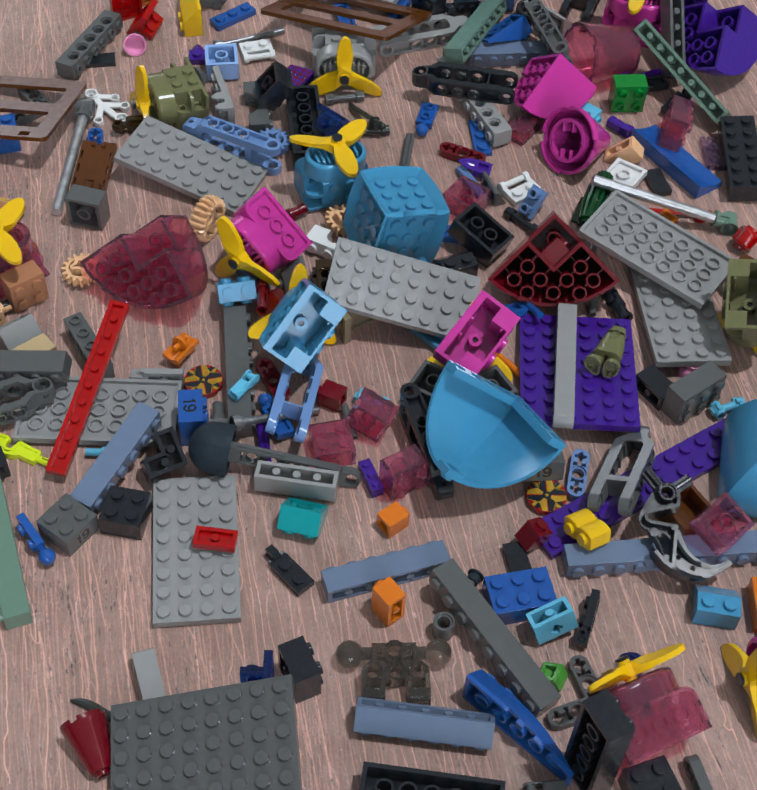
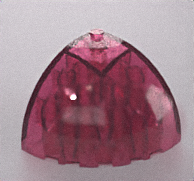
M160 215L133 234H120L80 261L90 278L102 287L101 290L108 292L119 302L128 303L141 309H164L186 303L201 295L208 282L206 259L200 242L186 215Z

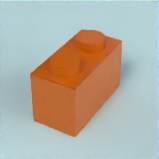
M390 576L374 584L372 587L371 610L386 627H389L404 616L406 602L405 592Z

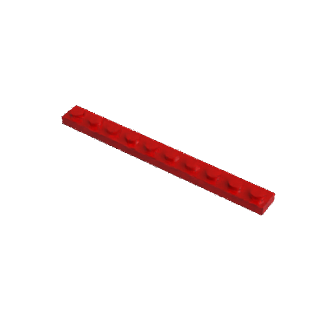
M110 300L46 465V473L62 477L67 476L130 308L128 303Z

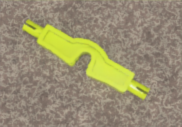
M0 433V446L5 458L20 459L34 466L37 463L44 466L47 465L49 458L42 456L40 450L22 441L8 448L11 438Z

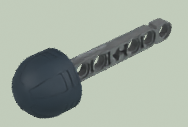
M208 422L198 427L189 441L188 450L193 464L199 470L212 475L225 477L230 462L256 467L258 460L268 461L267 458H275L277 463H293L298 466H313L319 469L339 471L340 486L354 488L360 484L361 472L354 467L345 465L341 467L331 462L235 442L237 425L223 422ZM253 453L257 458H249L247 454ZM354 475L357 479L350 480L346 476Z

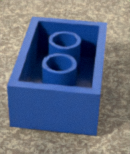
M546 566L485 576L483 580V596L505 625L527 621L526 613L557 599Z

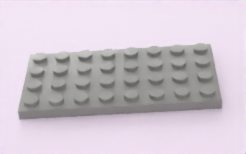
M148 115L116 153L113 161L198 201L204 195H215L224 201L225 213L233 216L236 209L256 192L268 174V169Z
M617 189L582 225L577 233L583 239L699 309H702L727 278L728 260L734 259Z
M338 237L324 292L335 299L348 312L445 338L469 308L470 304L476 299L481 278Z
M628 266L655 367L702 366L710 360L717 366H731L732 358L711 297L702 309H699Z
M69 376V381H52L56 389L55 399L40 405L32 416L16 421L12 437L13 442L55 444L80 377ZM103 378L78 445L106 446L139 401L160 412L162 423L160 428L154 431L153 434L173 426L176 433L178 424V390H182V381ZM150 438L149 443L145 447H155L152 438Z
M226 475L225 477L202 476L153 479V628L241 622L238 541L235 553L198 549L192 546L196 525L238 530L235 475Z

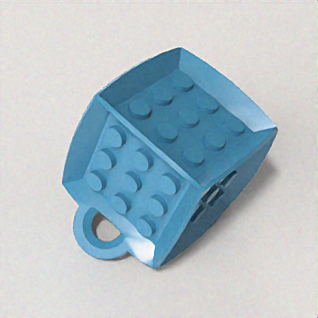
M413 166L375 167L359 171L348 197L343 226L349 240L432 263L444 239L450 210L441 191L423 168Z

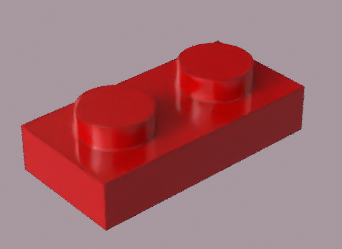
M196 525L192 546L198 549L235 553L239 533L238 530Z

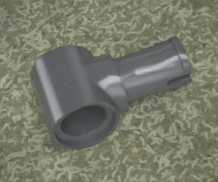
M215 401L212 403L211 419H208V422L228 424V418L224 415L223 402Z

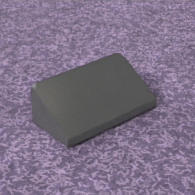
M483 171L481 185L489 195L488 197L495 207L506 204L486 171Z

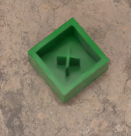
M613 74L608 96L610 112H643L648 90L645 74Z

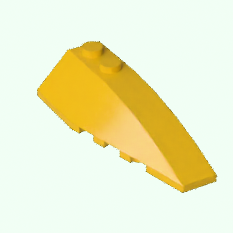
M180 0V12H178L180 30L184 31L185 37L203 35L200 1Z

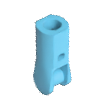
M248 369L228 390L229 397L238 401L250 388L258 383L260 375H255L252 373V370Z

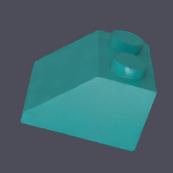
M289 497L281 504L277 529H281L285 534L293 535L294 533H299L304 538L314 539L322 532L329 505Z

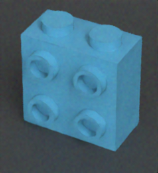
M248 275L237 276V280L221 278L218 279L219 282L215 283L217 301L223 306L235 305L234 302L240 301L242 304L252 303L253 299H257L255 280Z

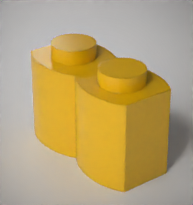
M584 508L564 517L563 528L565 533L577 539L578 544L586 550L590 551L610 542L611 529L605 522L597 519L589 509Z

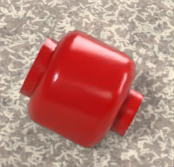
M750 225L741 226L732 236L735 242L733 246L740 251L743 249L750 251L757 243V231Z

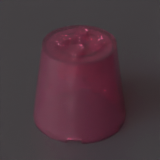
M575 22L570 29H567L564 35L574 66L594 85L612 80L613 74H632L639 65L641 56L640 41L637 33L629 26Z

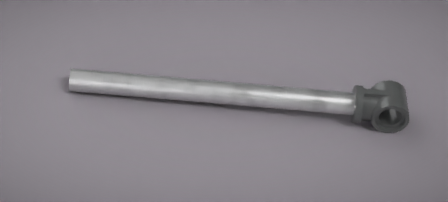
M78 99L75 103L74 119L76 124L51 209L53 215L60 216L62 214L65 196L68 192L85 126L90 123L91 116L95 115L96 104L94 99Z

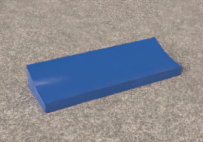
M656 124L642 129L632 128L631 136H634L643 146L644 154L695 199L721 187L722 181Z

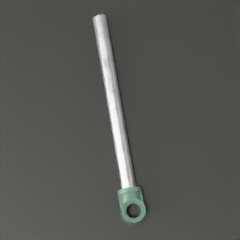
M594 174L592 177L591 185L613 192L617 189L629 197L709 222L710 227L720 228L721 233L724 235H734L738 230V217L733 211L721 213L716 210L713 213Z

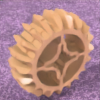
M210 194L204 195L203 198L199 199V202L193 208L191 219L189 220L188 228L191 237L205 243L211 241L212 237H215L216 233H218L217 220L221 216H225L224 213L226 211L225 203L222 199Z

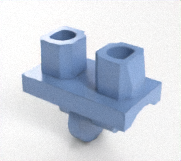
M533 184L524 201L519 206L518 212L533 220L539 209L543 207V202L549 193Z

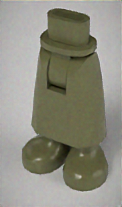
M612 326L599 341L592 354L586 356L584 366L591 374L598 375L602 367L603 377L611 378L618 375L624 354L626 329L620 326Z

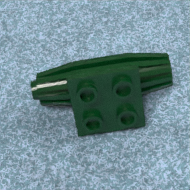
M601 170L596 174L613 180V175L606 170ZM590 182L584 197L580 198L571 222L580 224L582 227L611 195L612 191L591 185Z

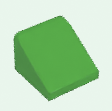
M543 662L541 671L556 690L561 691L568 677V672L564 665Z

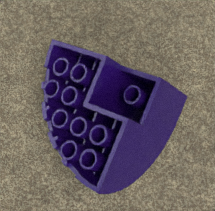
M706 1L684 6L686 64L691 69L714 76H734L746 72L753 66L757 60V16L744 5L716 10Z

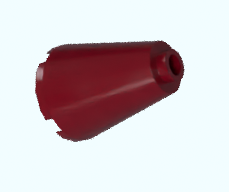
M89 710L77 715V720L73 723H70L69 720L64 722L60 726V731L90 776H96L97 779L109 775L111 769V746L105 710Z

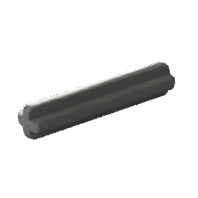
M407 133L405 136L400 166H410L415 137L413 133Z

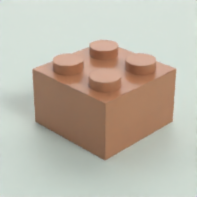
M33 259L0 274L5 299L9 300L15 313L49 298L44 273Z

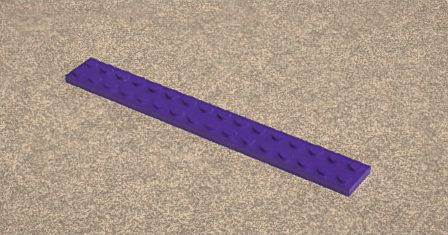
M724 419L656 455L652 470L662 482L674 483L687 475L692 478L691 481H694L719 467ZM632 469L621 474L620 476L629 477ZM647 482L643 487L632 515L642 510L653 491ZM590 492L542 517L553 532L541 546L551 560L562 554L564 544L578 543L577 539L565 533L563 528L564 517L581 509H588L587 500ZM608 495L600 510L592 513L610 528L628 517L618 514L620 497Z

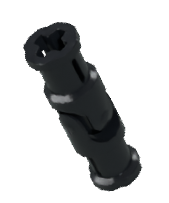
M614 286L601 295L610 311L618 319H633L632 312L627 310L626 303Z

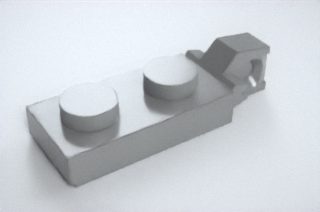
M131 369L130 379L181 380L182 388L185 386L184 369Z

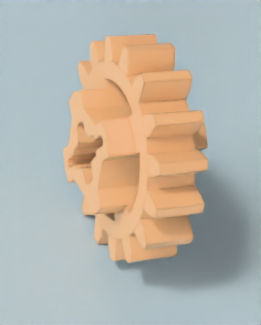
M344 204L341 207H338V205H335L334 208L329 207L324 217L325 228H330L331 233L335 232L336 236L341 234L343 238L346 235L343 226L346 209Z
M80 253V256L73 254L74 258L68 257V262H63V267H61L63 279L67 281V284L73 283V287H76L77 284H80L81 288H83L84 284L90 286V282L96 283V278H101L102 267L100 260H97L96 256L91 258L90 253L86 256L83 253Z

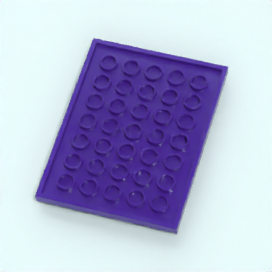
M527 314L520 317L521 319L519 320L520 397L550 428H554L552 427L557 316L544 315L543 318L538 319L535 315ZM577 317L573 429L640 432L641 424L631 319ZM614 325L624 327L626 329L625 348L618 375L605 378L602 375V367L598 375L591 374L584 366L586 356L592 354L608 329Z

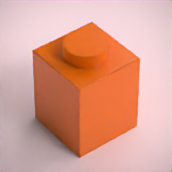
M395 501L377 513L376 525L388 538H391L409 526V511L406 507L401 506Z

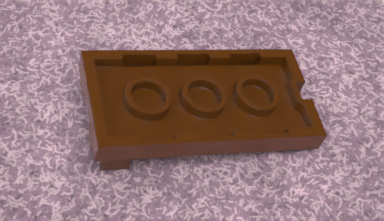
M83 140L71 186L77 184L107 191L114 156L117 152V144L103 142L100 145L96 141Z

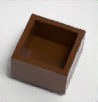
M692 485L680 493V507L675 514L658 517L661 522L678 524V530L681 531L682 536L696 535L713 525L718 512Z

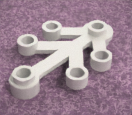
M87 89L83 98L94 99L95 104L98 106L96 117L93 119L95 127H102L104 125V112L114 120L126 121V116L128 115L125 113L130 111V104L128 102L120 103V96L118 94H99L95 89ZM113 109H120L124 113H116Z

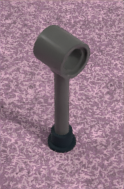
M473 568L468 571V578L475 587L479 582L483 581L484 576L480 571ZM451 609L448 612H439L433 618L432 636L437 641L446 642L453 636L455 614Z

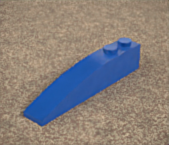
M482 669L469 673L465 679L462 697L479 712L495 714V725L558 779H565L567 786H569L574 773L561 750L536 717L515 697L509 688H504L500 685L492 674L486 673Z

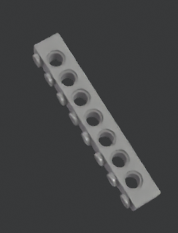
M438 57L437 62H445V57ZM447 69L442 70L444 73H450ZM462 71L458 72L460 75H466ZM458 87L454 88L456 91H462ZM470 90L474 94L478 93L476 90ZM457 98V101L462 104L464 110L470 115L471 120L478 122V129L485 132L486 140L493 147L511 142L512 128L493 103Z

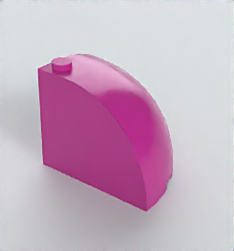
M561 53L534 57L530 59L522 72L523 78L518 80L517 87L514 90V102L528 114L547 119L559 107L577 106L581 108L593 97L597 87Z

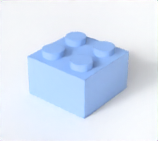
M236 43L204 45L207 81H211L212 66H219L224 80L239 79Z

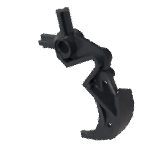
M651 468L646 469L641 476L653 491L639 513L638 523L641 528L647 531L648 538L654 542L656 549H651L649 554L650 559L657 568L672 578L692 582L704 581L729 568L733 564L730 560L710 565L696 558L688 549L681 531L678 530V524L651 520L677 512L681 501L680 493L694 484L691 481L692 478L685 475L674 483H667L666 481L662 482ZM662 493L667 494L669 498L664 497ZM662 534L670 541L669 555L664 553V547L659 539V536Z

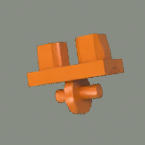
M182 332L180 336L176 335L172 339L173 343L162 353L163 357L177 368L182 365V361L188 355L194 352V348L199 344L198 339L188 336L185 332Z

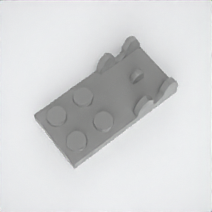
M212 66V74H210L211 83L213 84V87H211V99L216 103L215 110L219 111L217 118L235 124L234 105L219 66Z

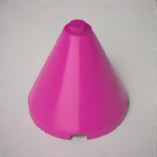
M563 106L554 110L547 117L542 127L544 138L543 141H540L543 157L552 170L557 173L574 175L584 171L610 145L611 137L584 109L577 106Z

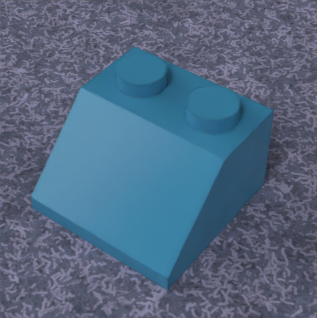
M694 584L692 623L735 630L741 618V597L738 592Z

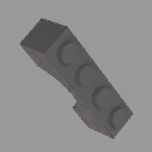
M255 81L243 82L245 105L257 109L248 114L249 129L260 133V130L266 131V128L272 129L273 120L269 119L271 118V110L257 103Z

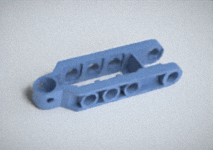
M211 115L203 119L190 117L182 125L183 132L212 145H218L217 147L223 150H231L230 153L239 157L245 156L241 158L268 169V175L275 176L282 171L281 162L271 158L281 153V142L275 138Z
M316 354L301 373L309 378L302 406L284 401L292 373H299L284 363L264 432L274 435L279 416L282 414L287 418L298 421L293 441L303 444L324 369Z

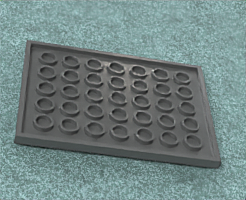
M292 674L111 705V790H302L294 679Z

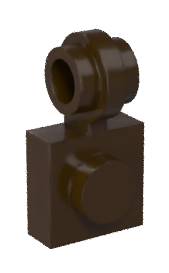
M126 116L125 122L115 120L112 124V130L116 134H121L127 128L128 133H133L143 121V116Z

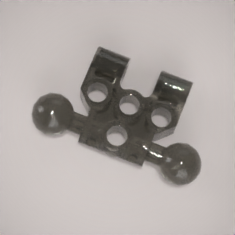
M438 638L431 640L426 646H417L416 642L405 643L398 640H390L389 642L371 643V647H361L356 641L346 640L337 647L335 656L337 662L342 667L348 669L355 668L361 661H369L361 671V697L386 700L385 687L399 688L403 686L406 689L407 703L430 706V670L422 660H426L432 666L442 667L452 658V650L445 640ZM395 651L399 655L392 656L389 654V652ZM417 671L420 672L422 676L417 677L414 676L412 673ZM370 672H374L378 676L373 678L368 676L367 674ZM397 672L400 674V676L393 677L390 675V673Z

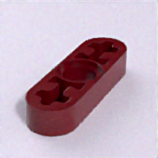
M450 142L440 144L439 155L443 158L459 162V159L470 157L484 162L486 160V156L482 152Z
M260 358L256 362V373L260 375L261 381L274 400L281 375L271 359ZM270 378H276L278 380L276 383L268 382ZM288 388L287 391H286L285 400H284V401H287V402H288L289 399H290V390H289V388Z

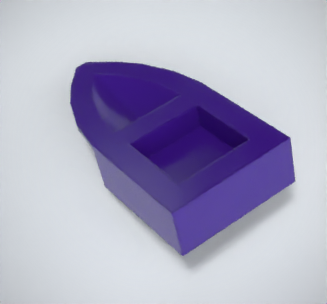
M199 44L195 45L192 50H189V61L192 65H205V50Z
M472 158L459 159V163L472 171V176L482 178L483 171L490 175L493 164Z

